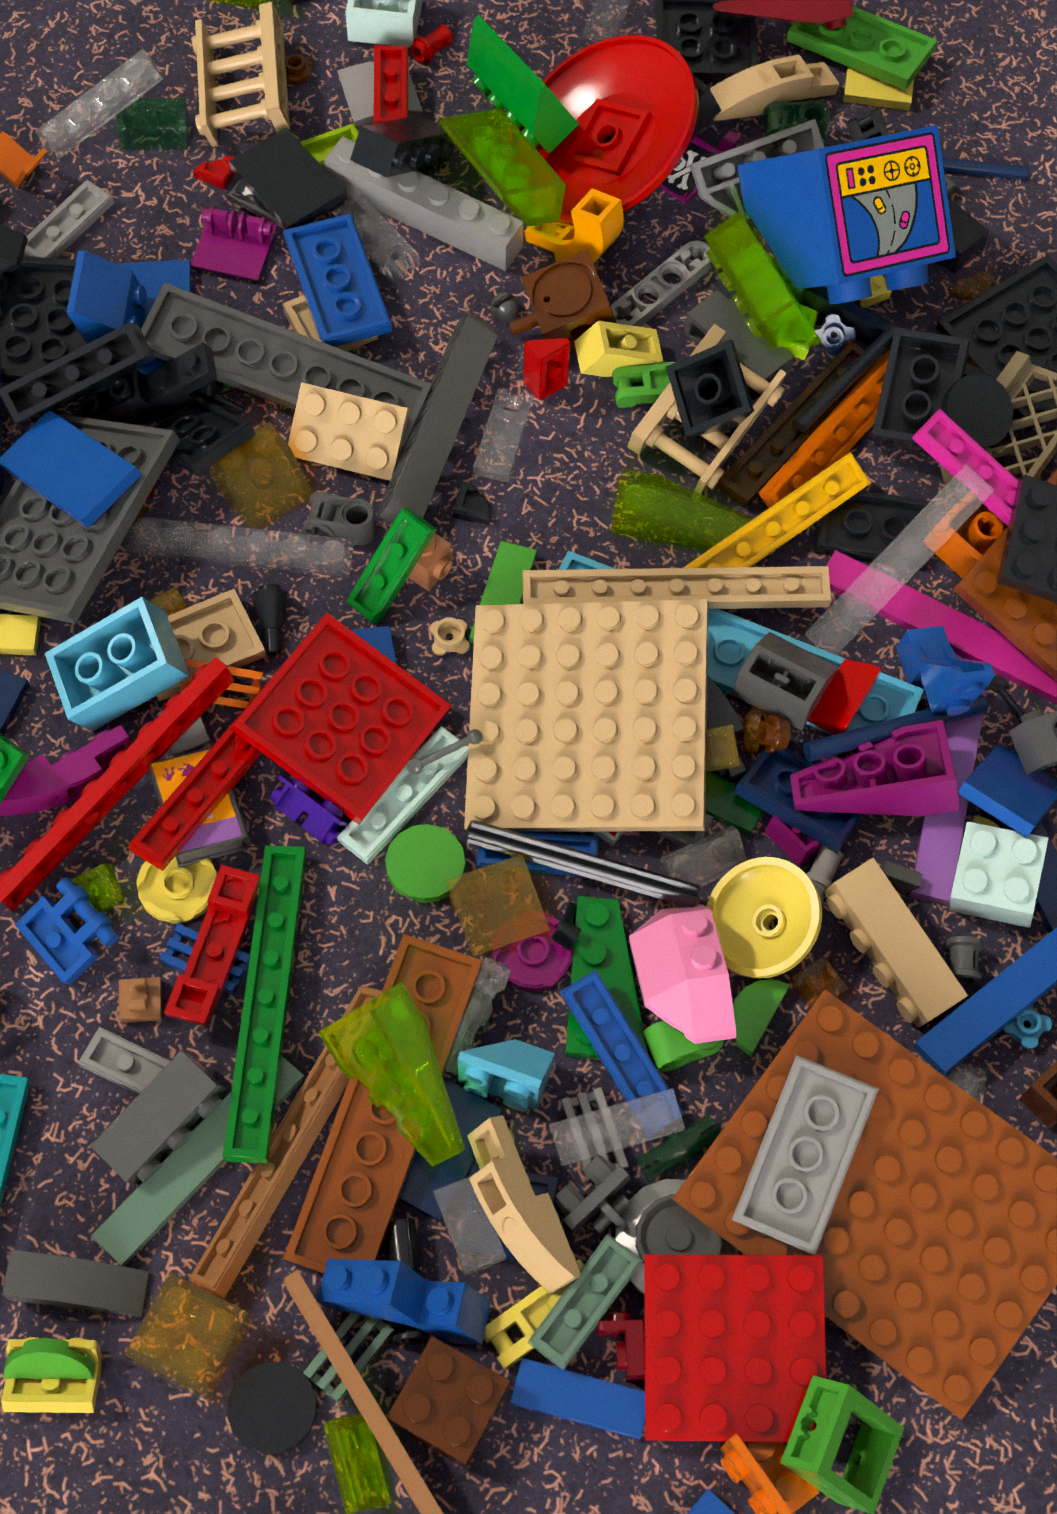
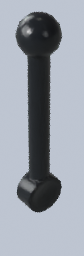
M994 677L990 682V689L1000 694L1020 720V717L1025 713L1006 691L1005 680L1001 677Z

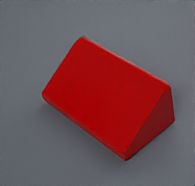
M567 338L531 340L524 343L523 382L538 400L542 401L567 386L570 341Z
M844 659L808 722L833 735L846 732L876 684L882 668L868 663Z

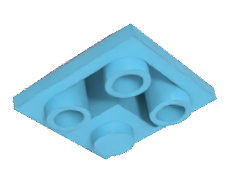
M516 1039L461 1051L458 1057V1082L464 1084V1090L470 1091L479 1097H487L488 1093L504 1098L503 1103L512 1109L525 1112L529 1107L537 1110L554 1065L555 1053Z

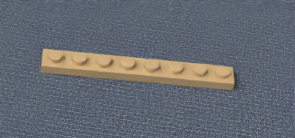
M828 566L522 571L523 604L707 599L709 609L829 607L831 603Z

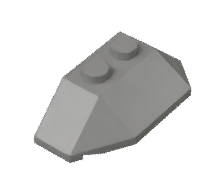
M814 119L692 163L690 168L700 198L734 221L742 222L750 219V216L744 209L737 165L824 148L816 120Z

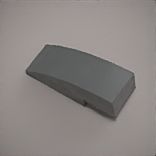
M11 1250L2 1295L9 1301L53 1305L55 1308L143 1317L150 1272L73 1257Z

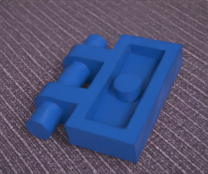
M65 877L56 885L58 891L63 895V898L57 904L51 897L42 896L15 926L63 984L72 985L99 957V954L90 943L98 937L106 947H109L118 940L119 936L111 928L112 921L104 912L99 913L89 902L90 895L82 886H76L69 877ZM74 911L85 922L79 930L68 919Z

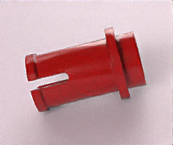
M440 24L424 37H416L410 47L415 60L420 63L424 61L428 63L433 60L437 52L453 43V35L446 25Z

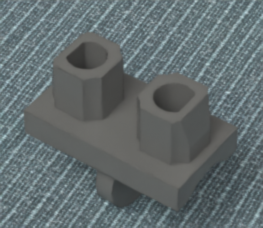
M597 1155L583 1169L585 1174L598 1186L595 1190L584 1198L569 1183L554 1197L561 1212L566 1216L563 1221L575 1233L600 1210L603 1213L592 1223V1226L599 1233L612 1222L620 1230L627 1226L619 1215L631 1204L628 1199L622 1194L611 1205L608 1202L632 1179L620 1165L616 1168L601 1155Z

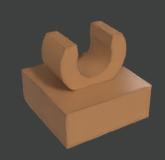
M161 977L119 980L120 1023L162 1021Z

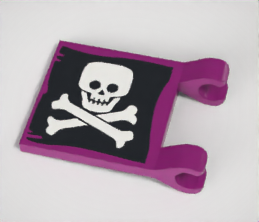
M729 131L717 149L700 138L695 137L688 144L676 167L658 187L684 204H687L698 193L690 164L739 147L738 142L741 136L733 131Z

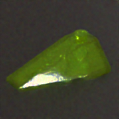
M623 469L613 509L611 534L709 550L751 521L752 518L659 474Z
M402 982L318 1032L341 1071L349 1079L356 1076L371 1092L367 1098L377 1108L383 1105L397 1119V1130L432 1166L465 1150L424 1018Z

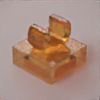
M824 956L793 975L789 981L809 1009H811L824 990H827L836 998L841 997L848 990V987Z

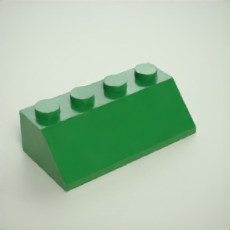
M478 15L473 20L467 66L476 74L471 80L485 95L489 91L492 92L488 99L500 112L505 108L508 109L504 116L517 130L522 125L525 127L520 133L534 148L540 144L550 154L579 123L542 80Z

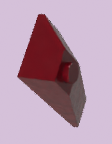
M726 0L713 3L715 13L811 25L826 24L827 30L847 26L846 20L853 18L851 0Z

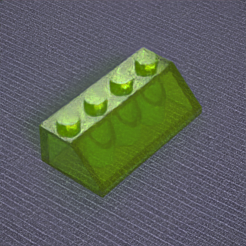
M502 109L440 118L439 125L500 200L527 226H541L560 220L566 184Z
M740 211L704 235L711 248L706 254L716 270L720 268L724 270L719 274V277L730 293L733 290L736 291L737 294L732 297V300L742 315L746 313L750 315L745 322L756 339L763 335L771 347L799 346V344L817 346L822 342L771 256Z

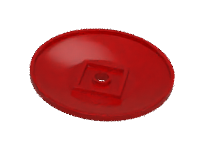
M616 36L593 43L577 51L555 67L542 82L551 90L579 125L550 154L540 144L534 148L520 133L525 128L523 125L518 130L514 127L509 149L511 178L519 196L535 213L541 214L546 219L557 223L574 225L571 211L591 189L621 199L623 212L635 206L650 195L670 175L691 140L699 106L697 83L691 68L676 49L668 43L650 36ZM615 134L611 141H609L608 143H604L606 137Z

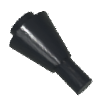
M264 584L258 587V591L251 594V598L262 631L265 634L266 655H280V631L283 626L289 592L282 590L281 586L277 584Z

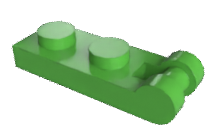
M673 363L622 366L614 369L612 372L613 384L618 388L615 393L616 405L619 408L634 407L636 404L655 403L670 383L666 366ZM642 382V386L632 387L633 383Z

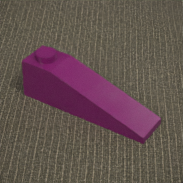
M939 720L903 726L892 731V737L872 745L868 741L859 745L858 752L842 759L831 757L790 775L795 811L926 816L959 810L956 776L944 721Z

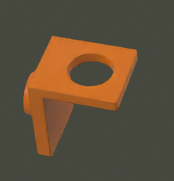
M2 131L0 133V174L18 188L40 164L47 150L43 147L33 158Z

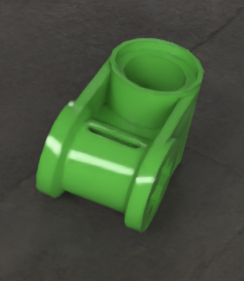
M664 1020L649 1026L643 1031L654 1064L660 1073L672 1071L690 1062L717 1053L723 1044V1040L694 1044L685 1037V1033L670 1026Z

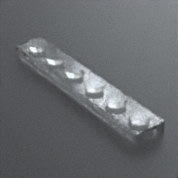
M966 464L807 630L805 635L818 648L838 655L995 490Z
M140 517L128 531L125 550L128 555L350 578L355 551V539Z

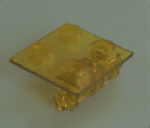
M523 854L446 880L450 891L451 905L457 911L473 957L550 931Z

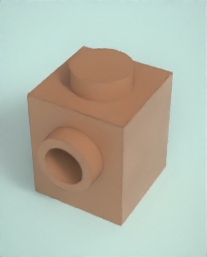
M435 533L408 578L429 591L438 580H442L449 573L452 567L451 543Z

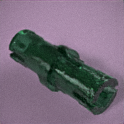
M709 1114L704 1115L702 1119L678 1134L675 1131L666 1135L667 1140L635 1158L639 1168H643L655 1160L657 1161L655 1165L643 1172L649 1182L679 1162L683 1165L691 1160L690 1155L715 1141L720 1134L718 1127L701 1135L703 1130L715 1124Z

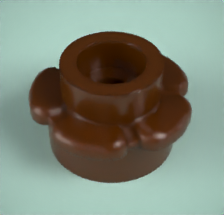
M298 54L285 57L287 83L291 85L305 83L312 73L309 59Z
M768 715L765 721H761L758 725V743L765 745L764 749L767 753H774L775 750H785L787 748L791 735L788 720L781 719L776 715Z

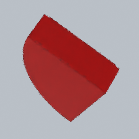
M222 156L223 160L201 163L193 171L194 178L225 190L235 175L229 165V161L235 157Z

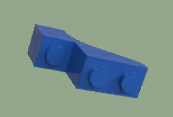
M944 625L907 630L896 646L906 682L917 687L922 686L925 689L932 714L947 712V715L955 716L967 712L995 677L989 662L962 659L955 654L948 641Z
M328 1259L317 1297V1302L324 1307L409 1325L437 1337L444 1343L482 1345L491 1306L489 1299L466 1282L427 1281L401 1261Z

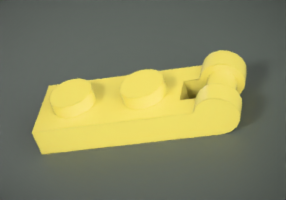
M578 1259L576 1263L580 1271L584 1264ZM571 1283L553 1293H549L543 1286H540L486 1325L483 1339L487 1344L490 1342L499 1353L497 1360L504 1370L535 1349L528 1344L529 1339ZM514 1324L517 1325L524 1335L515 1344L505 1332Z

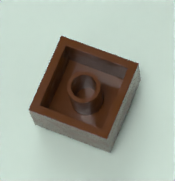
M431 1336L386 1418L395 1429L462 1468L467 1469L510 1389V1380Z

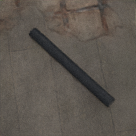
M890 325L795 421V426L800 431L806 432L892 344L895 326Z

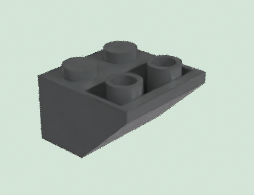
M769 632L756 643L739 671L733 695L770 715H776L781 719L788 720L790 725L803 731L839 667Z

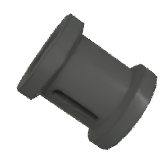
M954 936L946 941V948L950 951L949 969L960 985L967 987L980 985L982 981V974L978 972L979 952L983 950L984 943L982 940L971 936Z

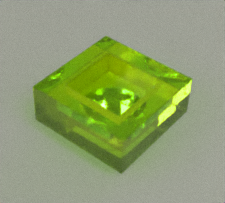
M101 864L71 879L76 886H82L90 895L89 902L99 913L125 902L112 864Z

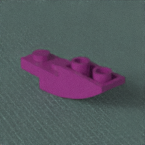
M119 725L112 730L108 729L100 732L94 737L92 742L84 747L66 752L53 765H50L44 754L35 759H28L0 804V816L23 815L44 811L79 799L85 786L90 781L99 779L104 774L103 770L109 767L112 758L118 752L128 749L131 745L129 736L122 726Z

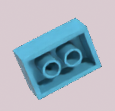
M144 597L135 600L45 653L67 719L92 732L190 677L166 611Z

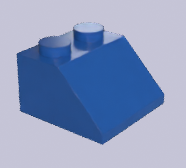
M78 251L66 313L85 342L88 344L129 322L138 325L141 329L140 319L142 307H145L147 304V293L145 287L139 283L133 271L87 251Z

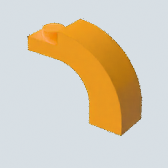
M591 189L571 211L574 225L553 222L539 214L524 230L527 242L554 252L556 262L588 249L591 259L595 263L622 231L624 215L621 199Z

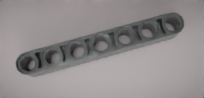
M469 312L464 313L454 328L432 380V391L427 396L379 506L377 516L390 524H393L403 507H409L420 517H424L497 339V329Z

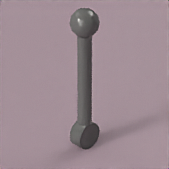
M473 729L468 732L467 737L420 760L416 758L410 759L407 763V770L415 775L420 774L424 766L470 743L473 745L479 744L483 738L481 731Z

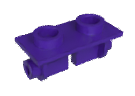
M280 775L278 779L286 785L284 788L279 786L272 792L270 799L274 801L273 806L296 823L307 812L309 816L301 827L319 840L320 843L325 844L327 842L331 846L338 841L337 836L340 834L337 829L340 825L347 826L350 821L343 817V810L329 800L323 802L313 794L314 791L298 779Z

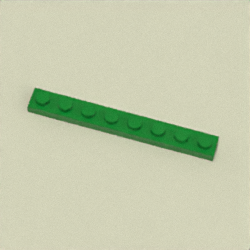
M265 845L224 1142L223 1158L225 1162L268 1164L307 859L305 847Z

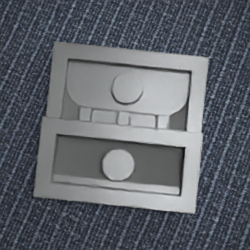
M374 61L338 70L342 88L357 130L362 125L373 124ZM408 69V117L423 116L424 113Z

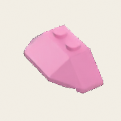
M696 904L694 907L682 906L661 909L629 936V943L645 1007L670 1026L685 1033V1037L694 1044L736 1038L729 973L711 909L702 904Z

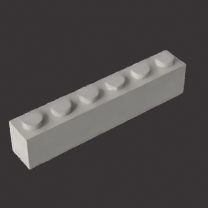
M342 136L324 160L325 170L335 180L342 183L347 196L497 268L506 271L523 248L524 221L418 171L387 178L352 162L350 158L355 142Z

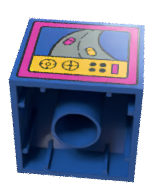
M938 125L737 165L744 209L797 289L826 286L829 304L871 297L870 277L885 275L887 290L904 289L927 284L930 282L927 264L956 258Z

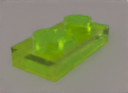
M358 1414L334 1418L324 1423L346 1514L371 1511L391 1504L374 1436L363 1416Z

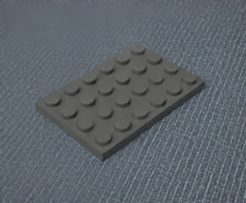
M56 414L134 465L141 473V476L89 528H86L17 479L0 507V609L76 624L178 445L180 439L174 430Z

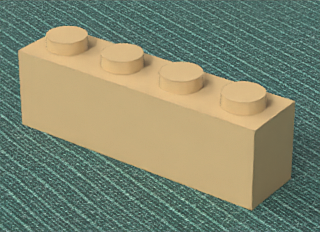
M871 858L838 879L824 891L828 897L826 902L829 909L838 919L842 918L851 931L850 939L858 951L867 954L874 965L873 972L882 986L890 988L898 1000L896 1003L897 1008L907 1022H913L919 1028L968 996L874 858Z

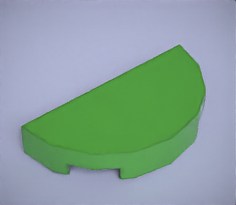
M759 980L746 986L735 998L733 1011L736 1026V1044L750 1057L787 993L790 984L778 980Z
M53 1338L30 1339L24 1342L23 1348L9 1352L3 1378L94 1379L96 1365L91 1355L86 1351L82 1356L79 1352L69 1349L68 1341Z

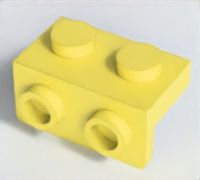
M39 1338L10 1339L6 1348L7 1354L23 1348L24 1342ZM83 1338L65 1340L69 1342V1349L79 1352L82 1356L85 1351L91 1355L96 1365L94 1379L6 1378L1 1399L3 1412L94 1413L102 1369L98 1342Z

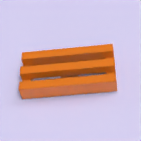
M184 659L189 675L191 668L199 669L202 665L209 664L208 662ZM227 666L232 676L252 679L251 686L232 683L226 689L250 694L249 701L219 696L213 704L245 709L260 692L263 672ZM192 675L180 682V693L192 682Z

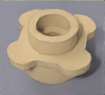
M444 618L433 622L430 626V633L434 635L432 652L437 656H443L448 652L466 653L469 650V642L465 639L467 623L455 618ZM448 635L453 636V639L447 640L446 637Z

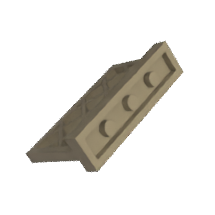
M1016 351L996 380L1005 387L1010 395L1013 409L1028 406L1031 416L1012 421V426L1008 431L1011 440L1010 444L993 449L988 447L985 450L993 458L1015 452L1018 463L1004 468L1011 475L1021 473L1022 477L1028 475L1038 479L1057 452V430L1042 434L1039 423L1056 419L1057 408L1036 414L1033 404L1053 398L1057 407V373L1031 364L1030 355ZM1034 378L1048 383L1050 389L1029 394L1027 388ZM1034 425L1037 436L1016 442L1013 431ZM1041 445L1043 452L1038 458L1022 461L1021 450ZM940 465L943 482L957 486L959 481Z

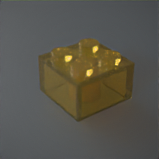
M169 1272L128 1346L125 1356L132 1363L210 1402L246 1335L252 1319L247 1311Z

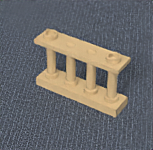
M272 2L259 5L260 20H256L255 25L214 35H209L202 19L195 20L196 35L192 36V45L197 56L199 114L195 116L199 134L206 136L211 147L218 146V128L264 117L266 120H271L277 133L285 128L290 130L283 24ZM258 38L261 40L262 45L258 46L256 51L214 61L213 49ZM259 64L263 67V72L259 73V77L215 87V75ZM262 90L265 93V98L261 99L259 104L217 114V101Z
M713 324L690 356L722 343L726 331ZM740 363L746 385L761 396L753 406L754 412L737 427L731 437H728L721 431L701 435L721 449L710 465L663 433L664 429L661 428V425L667 417L672 421L676 418L682 422L670 383L634 429L627 447L640 455L646 445L651 448L655 445L701 477L694 493L700 496L707 486L713 490L725 473L721 467L766 405L774 407L784 393L785 388L781 386L786 372L780 369L771 383H769Z

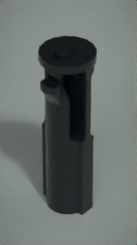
M406 1218L390 1221L386 1234L388 1261H401L421 1275L415 1219ZM391 1322V1326L396 1328V1335L392 1337L393 1344H419L429 1339V1333L423 1330Z

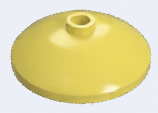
M759 857L735 866L717 883L707 903V907L711 909L727 968L745 977L770 978L791 970L808 955L817 940L821 928L822 905L815 884L802 869L780 858ZM777 918L778 924L776 928L769 930L770 922Z

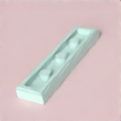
M441 726L411 759L416 758L420 760L459 741V739ZM466 745L424 766L423 771L417 775L410 773L407 770L406 764L361 824L358 825L352 820L337 836L338 842L368 865L468 758V746Z

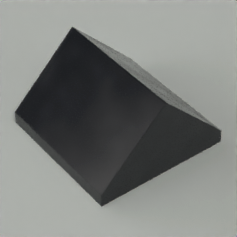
M729 339L666 366L686 437L690 438L737 427L754 412L733 340Z

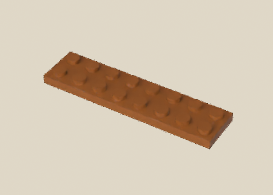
M403 934L286 1249L284 1260L324 1274L328 1259H378L389 1223L393 1218L484 964L483 960Z

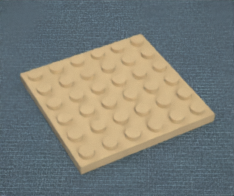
M684 599L476 605L469 731L478 729L481 731L483 738L479 744L473 745L470 743L468 745L464 829L467 830L469 823L472 820H476L511 831L522 832L705 831L708 600Z

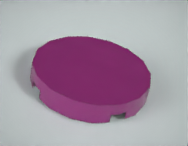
M527 911L520 913L517 917H513L510 921L508 919L500 926L494 937L492 958L496 970L508 984L522 991L539 992L554 987L565 978L572 965L574 945L570 950H567L551 939L558 927L559 919L544 912Z

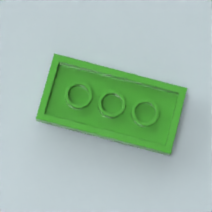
M852 6L853 18L846 20L847 26L827 30L826 24L811 25L794 22L788 30V42L903 90L909 87L935 52L937 45L936 39L855 6Z

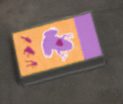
M211 748L149 763L152 773L150 778L160 807ZM234 788L224 797L175 856L178 867L196 864L204 859L211 860L249 849L251 839L246 827L247 821L243 818Z

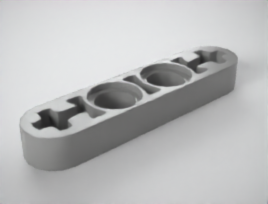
M691 241L685 244L610 306L618 324L638 327L644 325L709 271L713 256L711 247L702 241ZM691 256L695 258L699 256L703 257L702 261L697 258L690 263ZM673 273L680 276L682 280L679 283L670 284L663 277L666 274ZM649 293L654 295L657 301L653 304H645L638 297ZM630 313L629 321L626 319L617 320V315L625 317Z

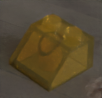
M271 422L256 429L254 436L209 467L212 482L251 533L307 501L313 494L291 448Z

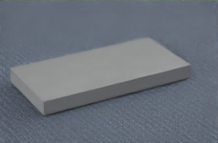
M796 1055L731 1220L815 1255L879 1089Z

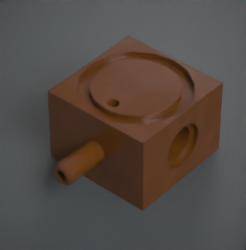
M588 249L522 276L521 279L534 313L510 322L509 327L512 334L516 336L540 326L544 339L567 338L570 341V353L576 351L574 341L597 321L617 323Z

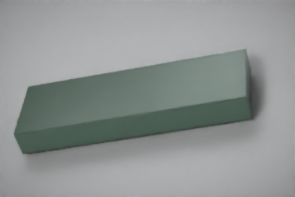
M607 1234L580 1270L581 1276L571 1282L531 1336L528 1344L564 1371L598 1325V1322L603 1318L641 1266L643 1260Z

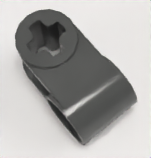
M315 492L310 496L309 504L311 510L308 519L303 522L301 528L304 535L315 540L335 541L359 546L369 544L374 540L377 528L374 511L368 501L361 498L354 499L336 496L326 492ZM357 521H364L361 524H353Z

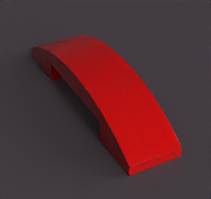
M224 865L220 866L207 900L209 908L184 973L177 977L164 1011L166 1016L206 1026L226 986L241 947L257 895L260 875Z

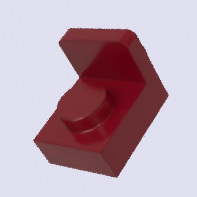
M630 1313L606 1315V1321L598 1322L596 1328L597 1337L623 1336V1342H616L617 1370H625V1382L643 1381L645 1378L643 1320H632V1314Z

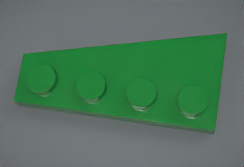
M578 896L575 926L582 931L574 943L571 984L596 970L647 1052L618 899ZM569 1010L565 1056L599 1059Z

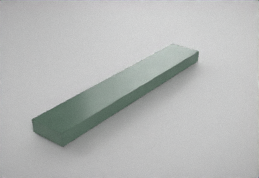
M283 1056L281 1058L275 1110L305 1079L304 1075ZM231 1092L222 1100L218 1108L192 1131L188 1140L177 1150L173 1151L162 1162V1166L145 1183H142L91 1235L92 1239L120 1266H126L225 1163L223 1150Z

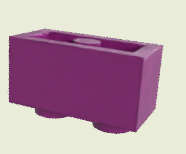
M777 816L771 818L764 832L798 866L813 858L821 846L818 841L804 835L795 827L782 822Z

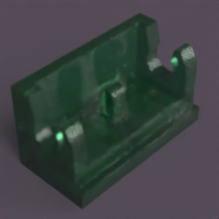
M117 98L116 132H119V150H188L190 119L186 98Z

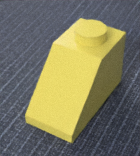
M597 321L574 341L581 374L611 377L613 370L618 367L661 364L663 362L657 330L652 328Z

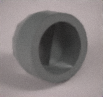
M510 293L497 294L490 306L492 318L499 323L514 321L519 314L517 299Z

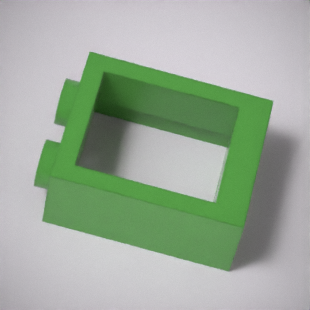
M812 1376L780 1463L836 1503L874 1514L904 1427L852 1386ZM852 1413L862 1421L844 1474L841 1477L832 1471L831 1468ZM817 1423L816 1429L811 1431V1426ZM861 1458L859 1466H857V1461Z

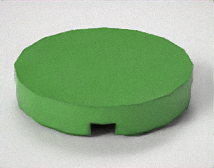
M430 824L412 826L399 833L389 845L385 858L387 877L394 890L403 897L406 896L413 899L414 902L423 904L438 902L453 894L459 886L466 868L464 850L456 836L443 827Z

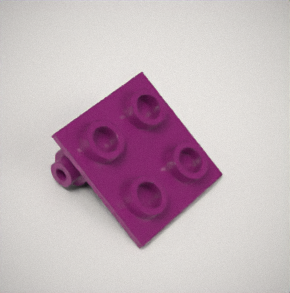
M211 206L210 209L204 208L202 222L206 224L190 268L258 282L278 226L273 224V222H269L267 217L247 216V213L244 212L239 217L237 211L234 210L228 214L227 211L219 210L215 206Z

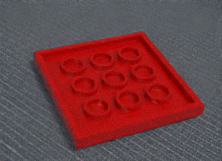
M326 612L234 722L231 730L323 799L329 800L342 809L347 817L360 825L452 705Z
M644 1254L645 1441L727 1442L729 1438L737 1434L743 1442H788L812 1376L826 1379L823 1255ZM817 1423L811 1426V1431L816 1429Z

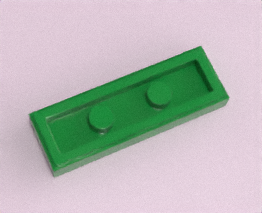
M403 507L346 602L370 622L378 624L385 616L437 529L409 507Z

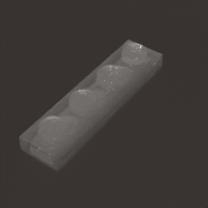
M141 49L41 126L35 133L43 147L47 150L48 156L57 161L162 81L163 77L149 54L144 49Z

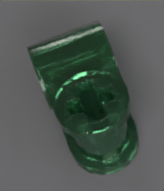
M815 100L808 102L777 101L770 103L763 111V118L767 123L765 137L815 119L824 142L828 131L829 107L825 103ZM779 111L781 112V118H778Z

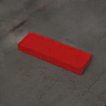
M374 45L373 123L408 117V46Z

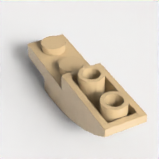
M800 55L767 61L734 74L710 88L722 110L714 118V121L772 114L775 112L778 102L836 95L839 82L825 62L806 64Z
M501 1115L487 1119L467 1135L480 1168L469 1180L490 1223L516 1260L549 1293L557 1292L581 1276L575 1256L571 1251L561 1226L558 1213L553 1206L549 1193L535 1196L504 1116Z

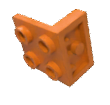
M735 1434L720 1449L725 1456L720 1462L729 1477L736 1484L742 1480L753 1495L748 1499V1502L755 1514H793L820 1493L814 1486L780 1463L786 1449L784 1442H743Z

